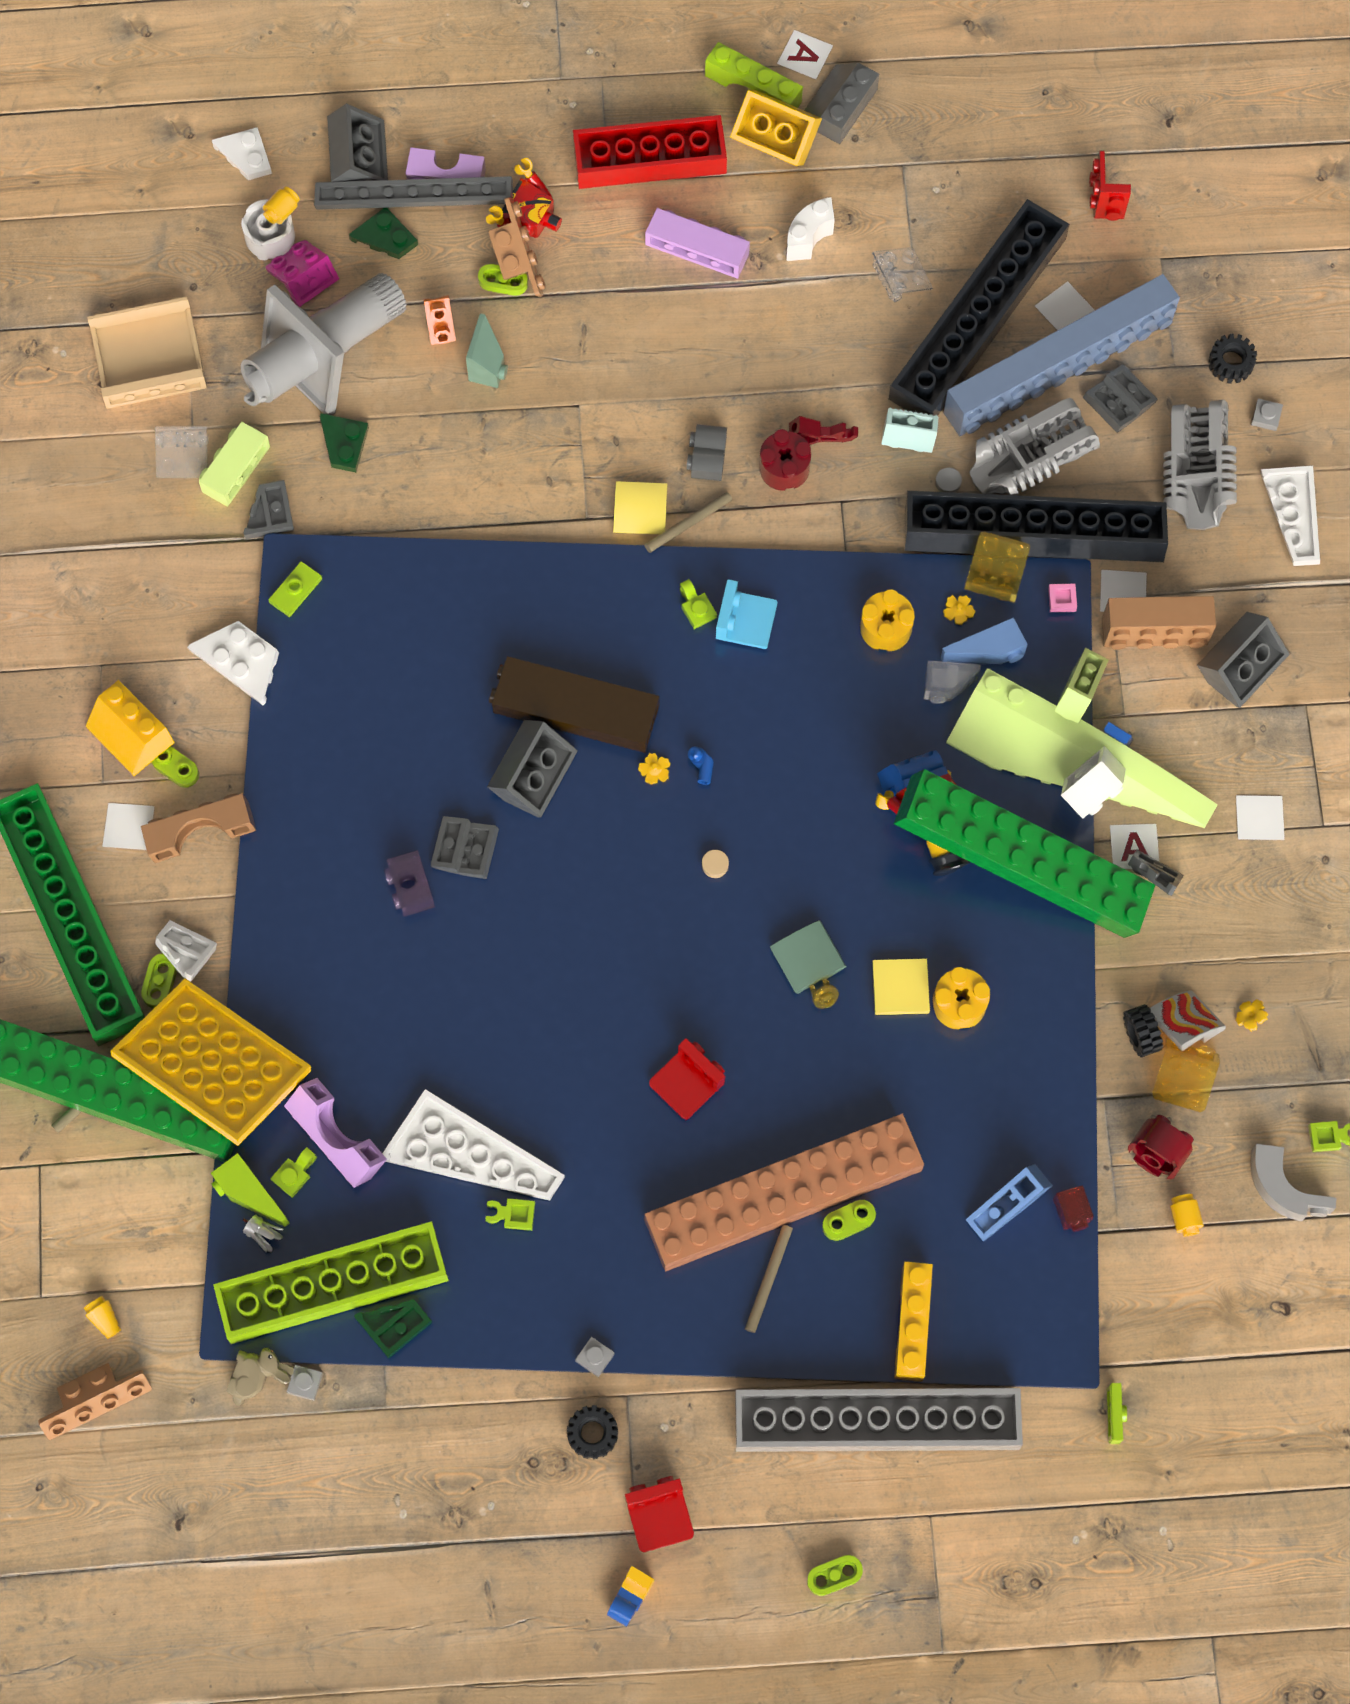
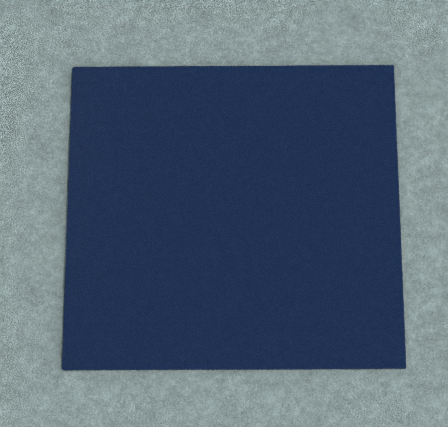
M266 534L263 542L256 634L276 648L279 655L277 663L273 667L272 681L268 683L265 694L267 698L266 703L261 705L251 697L243 795L249 802L256 831L240 836L227 1008L311 1065V1072L298 1084V1087L315 1078L319 1079L334 1097L333 1117L337 1127L347 1138L354 1141L370 1139L380 1152L383 1153L426 1089L564 1174L565 1178L549 1201L384 1162L371 1180L354 1188L284 1107L290 1097L286 1096L285 1100L281 1101L238 1146L235 1144L230 1158L237 1153L240 1155L290 1224L284 1227L230 1201L226 1194L220 1197L212 1186L199 1348L200 1358L211 1361H237L236 1358L239 1350L259 1355L263 1348H269L276 1354L279 1363L591 1373L575 1362L589 1339L593 1337L615 1353L602 1372L608 1374L1067 1389L1098 1388L1100 1374L1095 923L973 863H969L951 874L934 876V868L929 862V859L932 857L926 844L927 840L893 824L897 814L891 809L884 810L875 805L877 794L881 793L884 796V791L877 775L878 772L891 764L936 750L942 758L943 765L951 772V779L954 780L957 786L1094 854V815L1088 814L1082 818L1061 796L1063 786L1053 783L1049 785L1028 776L1024 778L1003 769L1002 771L992 769L946 743L987 668L1057 706L1072 670L1084 649L1087 648L1092 651L1091 562L1088 559L685 546H660L649 553L645 545ZM302 561L322 576V580L292 616L288 617L271 605L268 599ZM688 579L692 582L697 596L705 593L717 613L716 619L696 629H693L681 608L682 604L687 601L680 591V583ZM727 580L738 581L737 591L777 600V608L767 649L716 639V626ZM1049 584H1075L1076 612H1050ZM887 590H895L911 603L915 615L912 633L908 642L895 651L873 649L864 641L860 628L862 610L866 601L871 596ZM951 595L957 601L959 596L967 595L968 598H971L969 605H972L976 611L973 618H967V622L962 625H956L954 619L950 621L944 617L943 610L947 608V598L951 597ZM1011 618H1014L1028 644L1024 656L1014 663L1009 661L1003 664L942 662L941 653L944 647ZM508 656L660 696V706L646 753L553 729L577 750V753L542 817H536L505 802L487 786L523 721L493 713L492 703H489L492 688H497L499 683L497 672L500 664L504 665ZM1091 700L1081 720L1093 726V702ZM697 746L704 749L714 761L711 783L709 785L698 783L699 769L688 757V750L691 747ZM649 753H656L657 759L660 757L669 759L670 767L667 768L669 770V779L665 782L658 779L656 784L650 785L645 782L646 776H642L641 772H639V763H645V758L648 757ZM443 816L465 818L471 823L496 825L499 829L487 879L450 873L430 866ZM711 850L724 852L729 860L728 871L720 878H711L702 869V859ZM820 920L847 967L825 981L820 980L797 994L793 990L770 946ZM927 959L929 1014L875 1015L873 960ZM957 967L975 971L986 981L990 988V999L986 1012L981 1021L970 1028L952 1029L945 1026L936 1017L933 1007V995L938 981L944 974ZM963 996L957 997L956 1000L961 1002L963 999L965 1000V998ZM686 1038L691 1043L697 1042L704 1049V1056L710 1062L715 1060L725 1071L723 1073L725 1075V1084L687 1120L682 1119L649 1085L650 1079L678 1053V1045ZM903 1113L924 1162L922 1171L786 1224L793 1228L755 1333L745 1330L782 1226L665 1272L645 1223V1213ZM307 1147L317 1156V1159L305 1171L310 1176V1179L291 1198L272 1182L270 1178L288 1158L295 1163L299 1155ZM214 1159V1170L225 1162ZM1036 1164L1053 1186L988 1239L982 1241L966 1219L1024 1168ZM507 1199L535 1201L533 1230L505 1228V1220H500L494 1224L486 1222V1216H495L497 1214V1209L487 1207V1202L493 1200L499 1202L501 1206H506ZM857 1200H866L874 1206L876 1217L869 1228L839 1241L830 1240L825 1236L822 1225L824 1218L829 1213ZM860 1209L857 1211V1215L860 1218H864L867 1216V1212ZM254 1215L261 1217L266 1223L284 1229L272 1228L283 1236L281 1240L275 1238L270 1240L262 1236L272 1247V1252H265L252 1237H248L243 1233L246 1224ZM432 1221L449 1281L234 1344L228 1341L213 1284ZM833 1221L832 1227L840 1229L842 1224L840 1221ZM904 1262L933 1264L925 1377L922 1382L894 1379L900 1323L901 1277ZM414 1299L432 1320V1323L388 1359L354 1318V1315L360 1312L365 1313L378 1310L380 1307L388 1305H398L401 1302Z

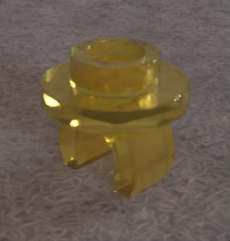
M826 979L822 980L824 986L818 990L813 985L810 986L812 1001L820 1009L831 1007L839 996L836 987L830 985Z

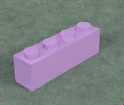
M657 208L645 232V245L737 279L749 256L750 242L746 241L743 237L727 234L717 227L705 226L692 218H683L670 210Z

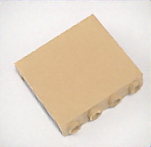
M173 297L168 301L148 302L143 306L123 307L118 311L99 312L94 316L87 317L102 385V397L107 409L207 388L191 308L187 297Z

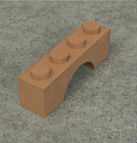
M243 793L230 794L217 802H205L200 804L198 808L189 811L180 810L175 812L173 816L150 820L148 824L141 826L148 856L154 863L180 856L185 839L192 832L203 827L219 828L231 839L256 831L248 800Z

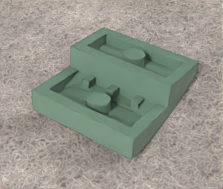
M820 920L770 946L793 990L797 994L820 980L825 981L847 967Z

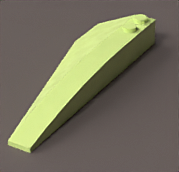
M988 668L972 693L946 742L992 769L999 771L1003 769L1013 772L1017 776L1024 778L1028 776L1041 780L1042 783L1049 785L1053 783L1063 786L1064 780L1105 746L1126 769L1125 781L1122 785L1123 790L1113 799L1109 796L1106 801L1110 799L1120 802V805L1135 806L1145 809L1149 813L1156 815L1160 813L1170 816L1171 819L1205 828L1217 807V804L1131 748L1081 719L1079 723L1065 719L1061 714L1055 712L1056 705Z

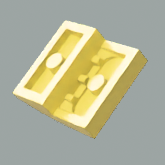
M616 481L613 532L657 535L665 532L667 483Z

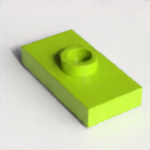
M301 561L268 599L269 603L288 617H291L319 584L322 576Z
M1111 1383L1107 1387L1109 1444H1120L1123 1441V1422H1127V1406L1122 1405L1121 1383Z

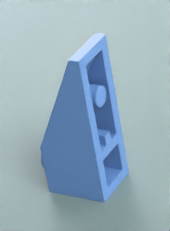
M1011 618L944 647L941 653L942 662L1003 664L1008 661L1014 663L1024 656L1028 644L1014 618Z
M1036 1164L1028 1166L971 1214L966 1221L982 1241H985L1036 1201L1053 1185Z

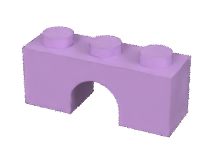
M410 148L406 179L484 177L486 170L485 159L483 156L460 154L457 165L445 170L436 166L435 150Z

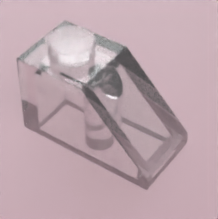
M928 660L924 699L937 704L946 701L950 702L978 680L981 665Z

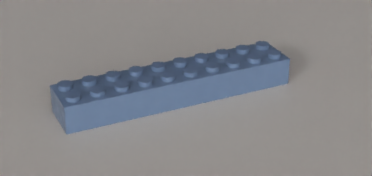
M1164 274L950 388L947 391L943 413L959 437L966 433L972 434L982 424L999 419L1002 413L1018 409L1026 400L1040 397L1050 387H1059L1067 378L1073 375H1081L1089 366L1095 363H1103L1108 359L1109 355L1125 351L1131 343L1147 339L1157 329L1163 330L1173 322L1180 297Z

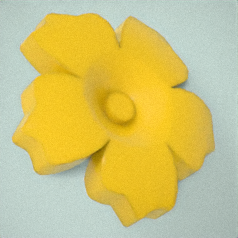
M953 595L948 597L946 602L947 608L943 610L944 617L950 621L954 619L956 625H962L967 622V618H973L976 611L972 605H969L971 598H968L967 595L959 596L957 601Z
M649 753L648 757L645 758V763H639L638 770L642 776H646L645 782L650 785L656 784L658 779L665 782L669 779V770L667 768L670 767V762L668 758L660 757L657 759L656 753Z
M1258 999L1252 1003L1247 1001L1239 1006L1241 1011L1237 1013L1235 1021L1239 1026L1244 1025L1246 1029L1252 1032L1257 1030V1022L1262 1024L1268 1020V1013L1263 1011L1265 1007L1262 1001Z

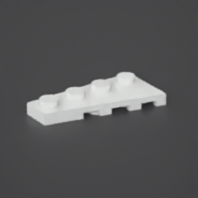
M1313 466L1261 469V476L1293 566L1320 564Z

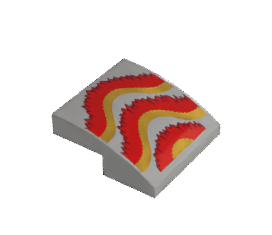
M1192 990L1171 996L1150 1008L1160 1029L1181 1051L1200 1039L1205 1043L1226 1029V1026Z

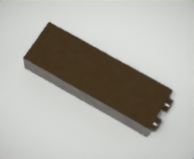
M508 656L505 664H500L497 672L499 683L497 688H492L489 703H492L493 713L522 721H542L552 729L646 753L660 706V696Z

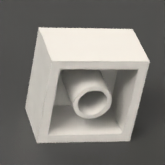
M1104 746L1064 780L1061 796L1082 818L1088 814L1092 816L1103 807L1102 802L1109 796L1113 799L1123 790L1122 785L1125 781L1126 769Z

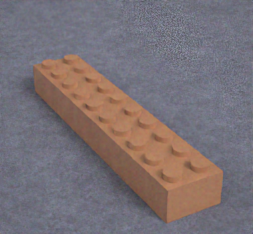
M902 1113L645 1213V1223L666 1272L919 1173L923 1169L924 1162Z

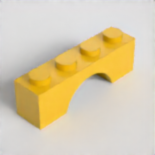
M904 1262L900 1291V1323L894 1379L922 1382L925 1377L933 1264Z

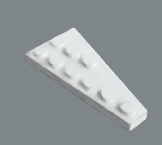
M426 1089L382 1153L387 1158L385 1162L549 1201L565 1178L564 1174Z

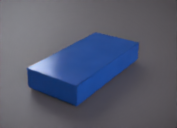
M1110 722L1104 728L1105 734L1127 747L1133 741L1130 734Z

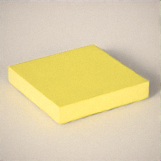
M927 959L873 960L875 1015L929 1014Z

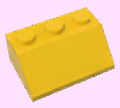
M119 680L98 696L86 724V728L133 776L175 743L167 728Z

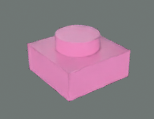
M1049 584L1050 612H1076L1075 584Z

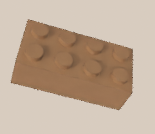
M1214 596L1109 598L1102 616L1104 647H1111L1114 650H1121L1126 647L1149 649L1153 646H1163L1166 649H1173L1178 646L1202 648L1208 645L1216 627Z

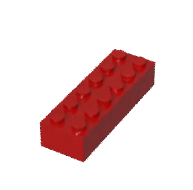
M721 115L573 130V146L579 189L727 174V154Z

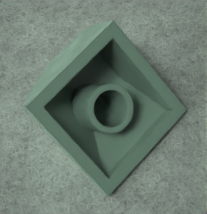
M480 313L466 356L468 379L470 382L498 388L500 380H505L508 365H505L504 354L486 315Z

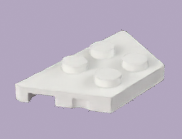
M239 621L189 644L187 648L193 654L261 705L266 703L267 698L265 694L268 683L272 681L273 667L276 665L279 655L276 648Z

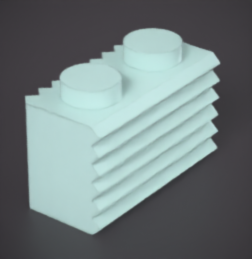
M890 407L885 419L881 444L892 448L900 447L917 452L932 453L937 436L939 417L937 415L933 416L932 414L928 415L922 412L918 414L917 412L913 413L912 411L908 412L907 410H897Z

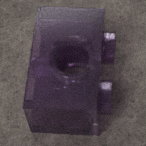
M418 850L387 859L389 869L384 870L388 885L394 884L396 893L392 894L396 910L402 909L405 917L434 908L433 897ZM406 880L415 882V885L409 889L401 886Z

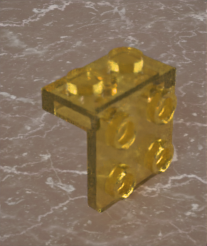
M981 532L964 589L1015 603L1030 545L995 534Z
M1166 1039L1163 1048V1059L1152 1091L1153 1098L1197 1112H1203L1206 1109L1220 1064L1219 1054L1207 1046H1200V1048L1189 1046L1181 1051L1172 1040Z

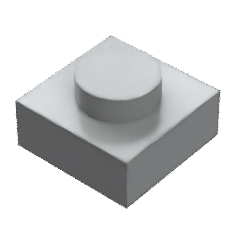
M1258 399L1251 425L1276 431L1283 404Z
M591 1337L575 1362L599 1378L615 1353Z
M295 1365L287 1393L315 1401L323 1373Z

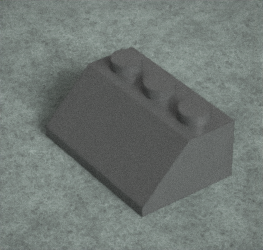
M860 63L835 65L804 110L822 118L817 133L841 144L878 90L879 73Z
M347 103L328 115L331 182L388 180L384 119Z
M1246 612L1197 666L1210 686L1236 707L1240 708L1290 654L1268 617Z
M524 720L487 787L505 802L541 818L574 759L577 750L546 723Z

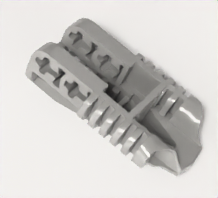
M1067 398L1029 419L1026 415L1021 416V423L1018 419L1013 420L1012 424L1014 427H1011L1009 423L1004 425L1005 431L1001 428L997 429V436L993 432L989 433L988 441L985 437L976 440V462L969 473L975 487L982 494L1007 493L1008 495H1018L1017 488L1023 492L1027 490L1026 483L1031 488L1035 486L1034 479L1040 483L1043 481L1042 475L1047 479L1052 476L1050 470L1057 474L1060 472L1058 466L1074 461L1090 451L1100 448L1099 438L1091 426L1085 425L1080 409L1074 400ZM1068 424L1070 429L1066 431L1064 426Z
M1225 400L1210 401L1209 407L1206 408L1190 407L1188 404L1172 406L1171 451L1163 454V459L1166 460L1163 463V468L1166 469L1163 472V477L1166 478L1163 481V486L1166 487L1163 490V495L1166 496L1163 502L1167 503V510H1175L1183 515L1187 529L1205 530L1219 526L1222 513L1226 510L1227 505L1237 502V493L1233 492L1237 490V484L1233 483L1237 481V475L1234 474L1237 471V466L1234 465L1237 462V457L1234 456L1237 453V448L1228 445L1229 405Z

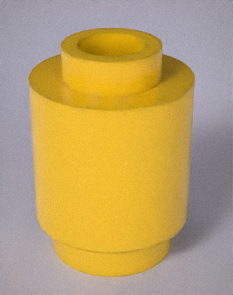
M287 186L283 189H278L263 205V215L272 224H282L298 207L297 203L300 199Z
M1193 1194L1173 1197L1170 1208L1176 1232L1183 1233L1184 1237L1200 1233L1199 1228H1202L1204 1224L1198 1201L1194 1200Z

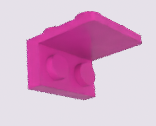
M306 240L295 243L286 254L275 257L265 267L268 273L285 284L294 303L299 307L339 280L328 255Z

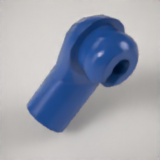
M697 746L691 747L688 750V757L699 769L698 783L709 785L711 783L714 761L704 749Z

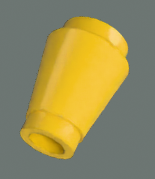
M100 1296L84 1307L87 1319L105 1335L107 1340L121 1331L109 1300L106 1301L103 1296Z

